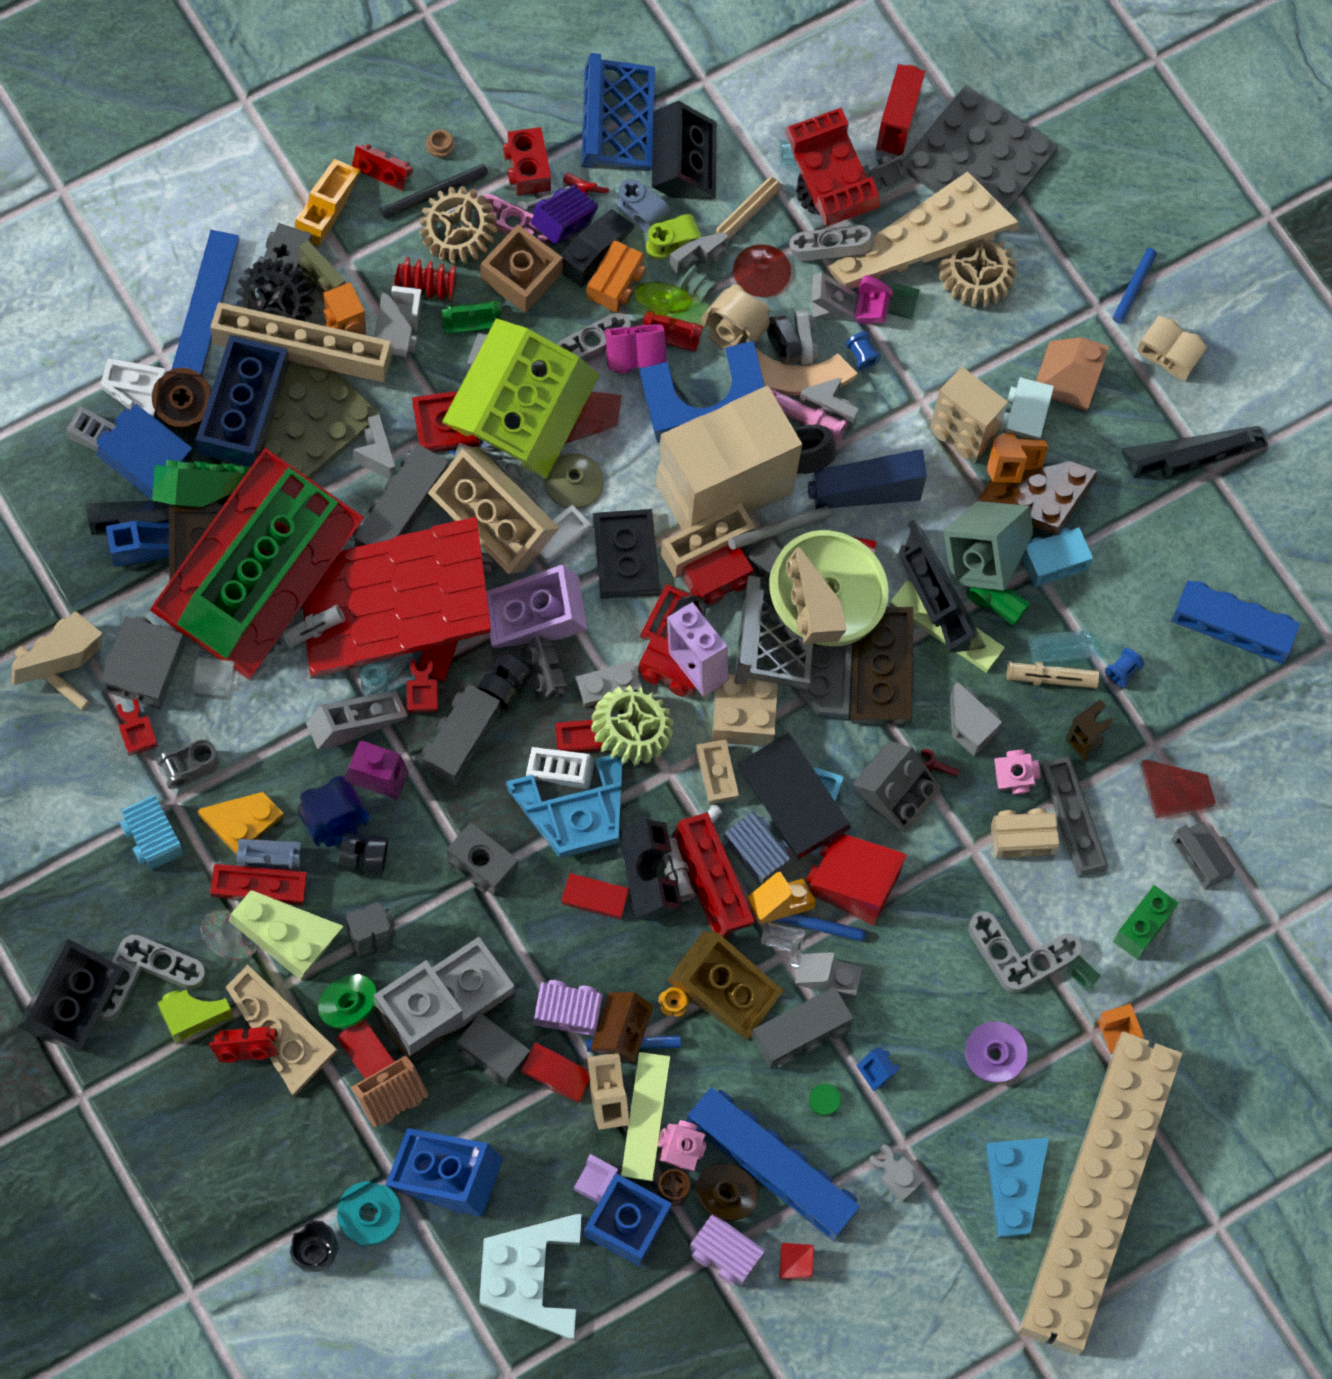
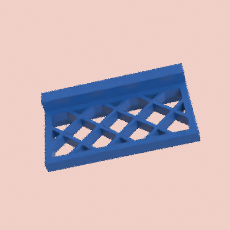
M590 53L584 73L581 167L593 168L594 164L651 170L654 66L602 60L601 54ZM605 69L616 71L621 78L612 84L605 76ZM634 74L647 75V83L640 88L631 77ZM623 82H626L635 91L627 98L617 89ZM610 92L620 101L612 109L604 101V97ZM637 96L647 104V107L641 112L630 103ZM623 107L634 116L626 123L616 114ZM609 117L620 127L612 134L603 126V122ZM636 121H639L646 129V133L640 137L629 128ZM623 131L633 141L626 148L615 139ZM608 142L619 152L614 157L602 155V147ZM638 146L645 154V161L634 159L628 152Z

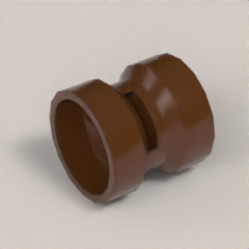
M679 1169L665 1171L659 1179L658 1196L672 1203L671 1207L682 1205L689 1195V1177Z

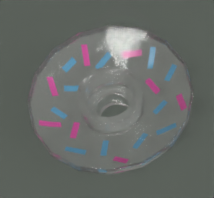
M222 908L210 910L202 918L200 925L201 936L206 945L214 953L227 960L241 961L249 959L256 952L258 945L229 922L233 911Z

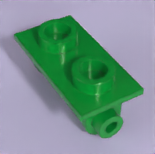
M492 300L491 302L441 307L444 334L491 329L496 318L501 320L499 301Z

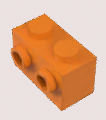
M351 282L324 292L325 310H323L327 321L324 325L366 335L365 311Z

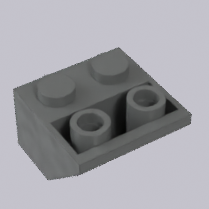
M892 741L887 742L852 784L870 808L903 832L910 827L942 788L912 747Z

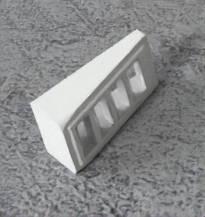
M532 747L526 776L533 775L536 780L589 789L595 761L590 754ZM541 757L546 758L544 771H539ZM558 760L556 772L552 773L553 762ZM566 762L570 763L568 774H564ZM581 765L579 776H576L578 766Z

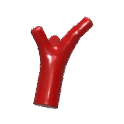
M569 172L563 178V183L569 186L577 185V188L585 192L586 196H588V192L609 193V188L599 187L595 182H586Z

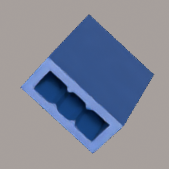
M135 404L130 411L125 408L115 421L117 425L111 432L106 430L96 442L99 445L96 456L152 500L155 464L166 465V460L186 462L190 457L192 448L139 405Z

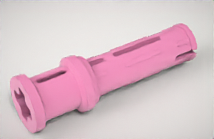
M770 388L787 417L797 420L804 425L825 426L832 432L834 443L837 445L840 442L848 425L847 420L843 419L840 421L826 414V410L822 408L815 410Z

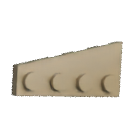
M247 964L226 986V989L251 1028L270 1026L271 1029H277L278 1039L273 1041V1044L278 1050L279 1056L270 1057L286 1083L289 1091L295 1097L338 1050Z

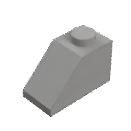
M382 293L374 337L391 341V354L393 356L410 358V352H416L418 336L414 335V328L391 295Z

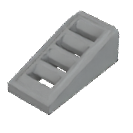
M79 407L66 432L68 439L97 452L99 446L96 444L97 440L106 430L111 432L116 425L83 407ZM84 423H87V425H86V427L84 428L83 432L80 431V430L82 429ZM96 427L98 431L93 438L90 435Z

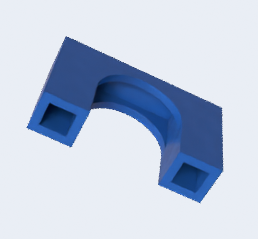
M754 341L725 348L732 376L731 388L721 402L707 408L689 406L678 398L675 393L668 362L639 369L657 443H660L662 433L697 417L711 413L736 399L765 387Z

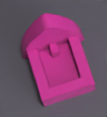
M865 275L860 281L858 289L859 296L854 317L857 323H885L889 300L892 297L893 290L882 281Z

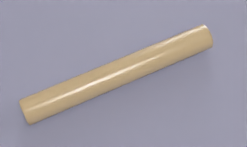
M20 646L14 655L16 657L20 655L25 656L29 651L25 647ZM54 674L43 677L45 681L83 711L88 707L90 701L59 675Z

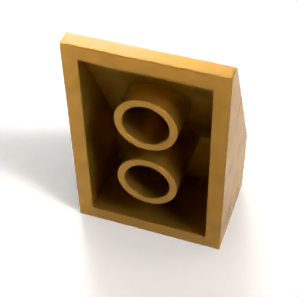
M703 931L667 979L674 987L683 990L690 1001L746 1040L750 1038L753 1029L759 1026L784 991L717 932Z

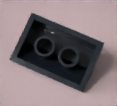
M679 100L653 111L652 188L671 198H716V121Z
M68 938L57 949L17 1026L44 1041L80 1052L124 968Z

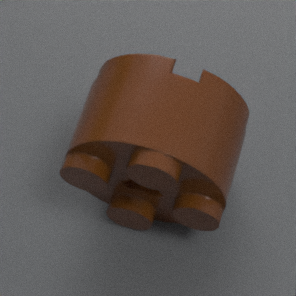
M174 368L164 374L154 384L151 396L152 405L160 419L172 429L182 432L195 431L200 428L212 387L196 371L189 368ZM184 394H186L190 400L182 406L178 399H183Z

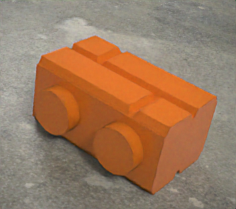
M616 240L613 241L587 285L586 297L599 305L602 304L603 307L613 312H617L621 304L626 306L633 294L631 287L635 281L641 282L647 269L644 266L645 256L643 253L633 248H628L627 245Z

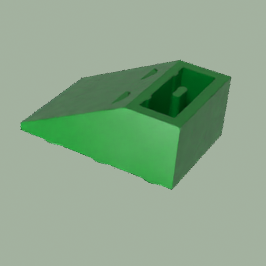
M166 460V465L155 464L152 500L172 505L204 507L233 493L251 467L226 463L218 465L208 462L194 461V463L180 460Z

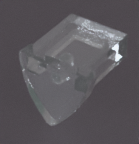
M768 922L762 933L761 944L789 950L790 966L799 967L806 931Z

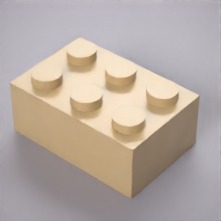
M961 366L939 390L930 429L939 440L947 441L961 457L969 458L972 462L976 463L998 436L1008 401Z

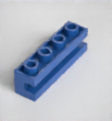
M1189 580L1186 582L1171 620L1173 623L1282 665L1290 653L1300 625L1299 622L1294 621L1289 615L1270 612L1258 603H1247L1237 599L1235 595L1229 592H1218L1210 589L1203 582H1192Z

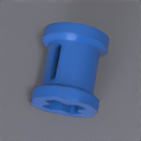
M868 331L859 332L851 336L845 344L858 361L856 366L859 370L871 368L881 359L880 353L875 352L870 342L871 336Z
M1124 648L1121 657L1113 665H1108L1105 668V674L1115 685L1124 688L1132 674L1136 670H1141L1145 663L1134 650Z

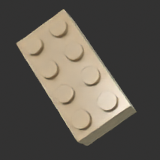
M479 447L463 448L428 492L455 521L477 517L480 546L508 574L525 572L560 529Z

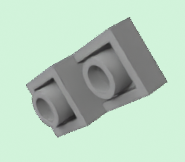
M717 233L685 244L670 254L669 268L678 275L684 269L688 271L697 263L698 259L705 266L713 260L715 262L719 261L727 253L729 236L726 233Z

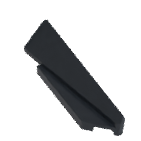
M1252 426L1126 447L1122 449V454L1133 478L1161 470L1166 480L1266 447L1268 442L1261 427Z
M223 497L206 506H224L229 497ZM153 500L86 504V511L91 535L107 532L106 526L130 521L169 522V506L180 505Z
M914 520L910 521L908 526L911 531L906 544L901 545L898 555L931 622L936 627L941 626L948 651L954 653L985 648L984 641L954 586L951 585V580L925 532Z

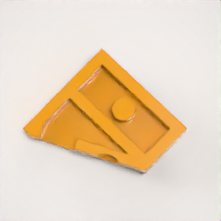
M264 792L198 810V815L236 856L238 839L258 840L284 817L283 812Z

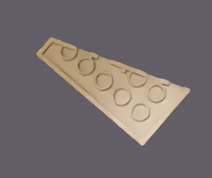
M967 171L874 235V246L869 252L861 255L844 256L830 265L829 270L839 283L849 289L859 287L860 281L865 275L880 279L881 275L896 269L898 272L909 269L908 265L921 260H923V263L965 249L968 243L984 238V241L995 238L994 234L1008 229L1010 232L1020 229L1019 222Z

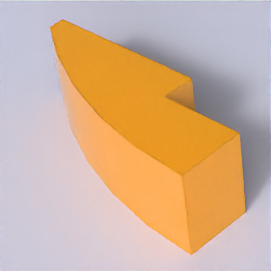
M334 159L309 193L308 203L295 220V228L311 233L312 244L320 247L328 235L356 183L360 169Z

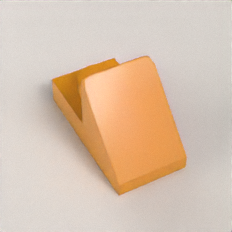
M781 872L774 874L746 899L759 924L813 910L816 904V900L803 878L787 883Z

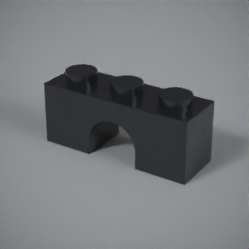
M645 819L619 831L635 919L656 922L683 910L678 881L660 878L656 874V867L660 858L672 852L667 824L665 822Z

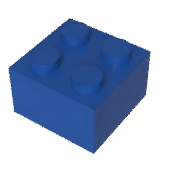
M615 1173L585 1227L584 1237L640 1267L666 1221L672 1203Z

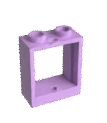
M693 602L667 617L669 654L703 697L722 686L728 680V649L725 642ZM694 664L695 668L691 669L689 665Z

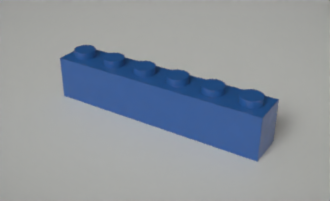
M711 1087L687 1115L686 1122L697 1125L696 1131L704 1133L706 1140L834 1242L858 1213L860 1205L856 1203L858 1201L857 1198L850 1191L844 1188L840 1190L833 1185V1179L821 1169L816 1171L808 1165V1159L796 1149L791 1151L783 1145V1139L771 1129L766 1131L758 1125V1119L746 1109L741 1111L733 1105L734 1100L723 1090L717 1092Z

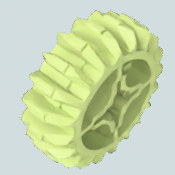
M630 685L624 691L620 687L614 689L613 693L608 691L603 699L598 701L595 707L596 710L592 715L593 724L591 731L596 733L594 737L595 742L603 743L601 752L611 751V759L616 756L621 757L622 765L628 759H631L635 766L639 764L640 760L647 764L652 758H658L662 751L668 747L669 740L673 735V730L671 729L673 719L668 718L670 709L661 708L663 699L655 701L653 699V692L646 695L643 693L642 687L634 692ZM619 710H624V714H618L617 717H611L612 713ZM647 734H654V737H652L649 740H640L642 736H647Z

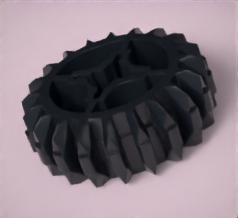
M269 257L264 259L263 263L260 261L255 262L253 268L249 267L244 271L246 277H241L238 281L242 287L238 288L235 293L243 298L238 300L236 305L264 313L273 310L280 315L284 314L287 318L306 322L304 317L308 318L312 315V311L308 307L315 304V300L308 297L314 293V289L306 288V284L310 282L309 277L304 279L300 277L303 268H298L294 271L292 270L293 261L287 262L284 266L282 258H277L273 263ZM263 276H276L283 279L284 282L276 284L270 279L267 281ZM291 288L295 295V307L289 295ZM282 289V291L278 294L279 297L277 298V300L269 305V303L273 299L272 297L274 296V293H277L279 290ZM255 290L261 297L260 306L256 300Z

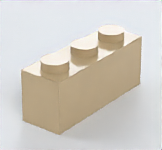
M738 503L663 540L661 556L674 578L677 579L683 576L684 566L728 545L729 538L755 530V525L742 503Z

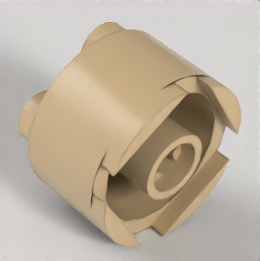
M733 284L730 288L723 290L703 314L701 323L704 329L707 326L711 334L708 337L724 351L726 347L754 341L755 345L769 327V317L767 314L770 312V309L765 302L756 300L746 293L741 286Z

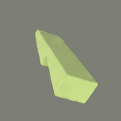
M639 1052L629 1118L630 1125H628L621 1176L624 1178L653 1181L670 1056Z

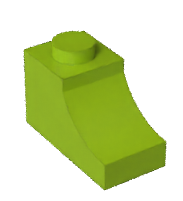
M175 990L167 993L162 997V1001L157 1002L175 1044L233 1018L226 998L218 1001H201L191 997L187 990L182 992Z

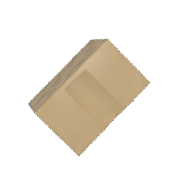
M767 385L711 413L697 417L662 433L659 448L661 460L657 468L656 485L682 531L738 503H742L746 512L750 514L793 494L802 443Z

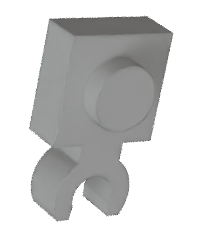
M883 1144L880 1150L885 1154L886 1160L878 1161L872 1155L868 1161L874 1169L885 1172L880 1181L903 1203L924 1183L925 1178L904 1156L896 1162L893 1159L891 1148Z

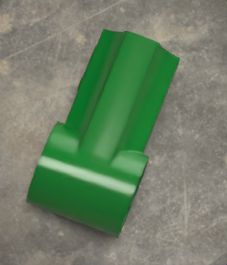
M970 587L967 590V595L973 603L981 608L987 609L989 607L1013 626L1020 621L1030 606V603L1008 587L1005 590Z

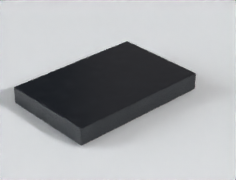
M652 509L593 513L600 599L660 595Z

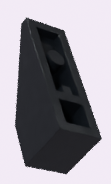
M613 209L608 211L577 235L560 255L563 257L562 274L582 288L596 272L613 241L616 240L621 243L634 229L635 225Z

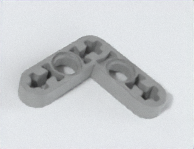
M987 911L975 913L968 925L971 938L998 981L1007 992L1013 994L1021 993L1078 960L1082 952V944L1077 936L1064 934L1020 958L997 919ZM980 920L983 924L988 922L990 924L987 929L989 936L992 938L996 934L998 937L991 939L985 944L984 942H986L988 936L983 929L979 931L976 929L978 921ZM1063 943L1066 946L1073 945L1072 955L1070 956L1068 952L1059 955L1057 959L1059 964H1057L1054 955L1061 951ZM995 945L1003 946L1007 950V957L1002 960L995 959L991 955V948ZM1038 956L1047 958L1050 968L1046 971L1037 970L1033 965V959ZM1023 964H1026L1029 973L1021 978L1020 984L1018 985L1015 981L1010 983L1008 981L1011 976L1010 972H1013L1014 975H1019L1024 972L1026 967Z
M129 935L122 940L111 961L124 968L123 971H126L130 976L129 981L121 986L115 984L112 990L115 992L112 998V1004L115 1008L107 1009L106 1012L101 1011L98 1018L102 1021H112L120 1015L141 971L185 989L193 990L202 986L205 981L204 966L197 959L142 936ZM136 944H139L140 951L149 955L148 963H144L146 961L145 956L139 953H135L133 957H130L127 948H133ZM159 955L169 956L172 960L171 965L164 970L157 969L154 966L156 957ZM181 961L180 968L186 971L196 968L198 977H192L190 981L186 980L184 972L176 971L177 962Z

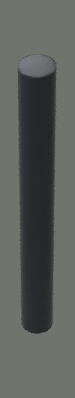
M484 163L380 208L381 215L384 219L425 202L429 198L438 196L439 191L445 193L448 192L449 187L457 188L488 174V170Z

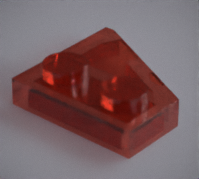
M592 391L565 444L617 427L622 395Z
M1151 760L1141 761L1140 766L1155 818L1209 808L1215 805L1216 802L1207 774Z

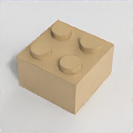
M728 674V680L722 686L715 689L712 742L726 739L727 744L767 746L773 742L775 735L778 684L748 678L746 685L734 683L735 674Z

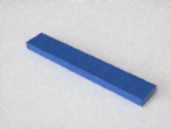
M210 230L172 369L189 368L202 376L212 341L210 327L218 302H223L240 240L239 235Z

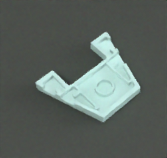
M575 1214L484 1238L479 1305L514 1319H520L537 1326L539 1329H545L560 1335L564 1339L574 1341L576 1309L545 1308L542 1306L544 1268L547 1244L580 1245L582 1214Z

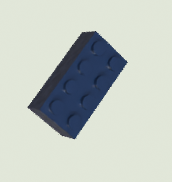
M233 335L229 336L196 437L199 455L252 467L261 454L289 367L288 351L286 348Z

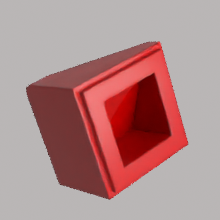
M782 1243L780 1248L779 1279L811 1281L813 1277L814 1245Z

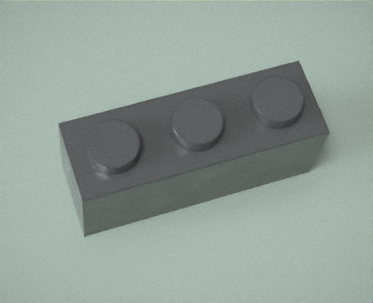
M470 684L467 685L464 692L459 691L456 694L451 705L453 707L449 717L445 715L442 717L436 729V732H438L433 742L429 740L421 753L423 769L454 786L500 713V700Z
M834 986L754 1028L751 1038L768 1068L771 1069L778 1065L779 1069L794 1062V1056L804 1051L806 1054H810L818 1050L823 1045L822 1042L830 1037L836 1040L846 1035L850 1031L849 1027H851L853 1016Z

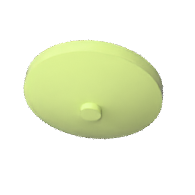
M830 530L808 532L789 542L773 564L769 583L774 608L782 621L794 633L802 637V634L798 633L796 624L798 617L797 605H793L791 598L792 578L788 577L786 572L787 560L796 548H801L841 601L846 624V632L839 641L816 644L843 646L859 641L868 635L881 620L887 607L889 595L886 574L874 553L859 540L847 534Z

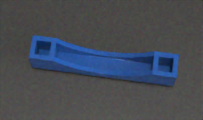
M130 521L106 526L114 567L169 557V522Z

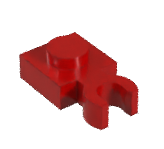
M427 659L428 666L424 671L417 670L416 661L411 660L410 670L415 680H407L408 713L438 712L437 680H429L434 670L431 659Z
M137 699L132 700L134 710L130 713L124 712L121 704L117 705L119 718L126 722L118 725L128 756L158 747L148 716L139 718L141 708Z

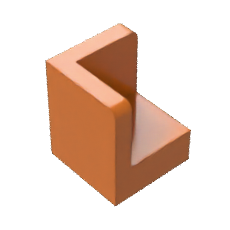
M1131 1003L1102 1012L1097 1020L1110 1054H1113L1117 1039L1122 1031L1144 1039Z

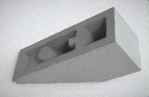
M394 690L320 705L306 722V725L317 749L345 744L405 720L408 715L397 691Z

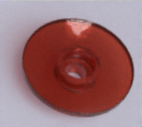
M757 244L747 247L737 256L734 262L733 275L737 285L741 286L746 293L755 297H770L780 293L787 286L790 280L791 266L785 254L779 249L770 245ZM758 264H765L768 267L762 269L758 267Z

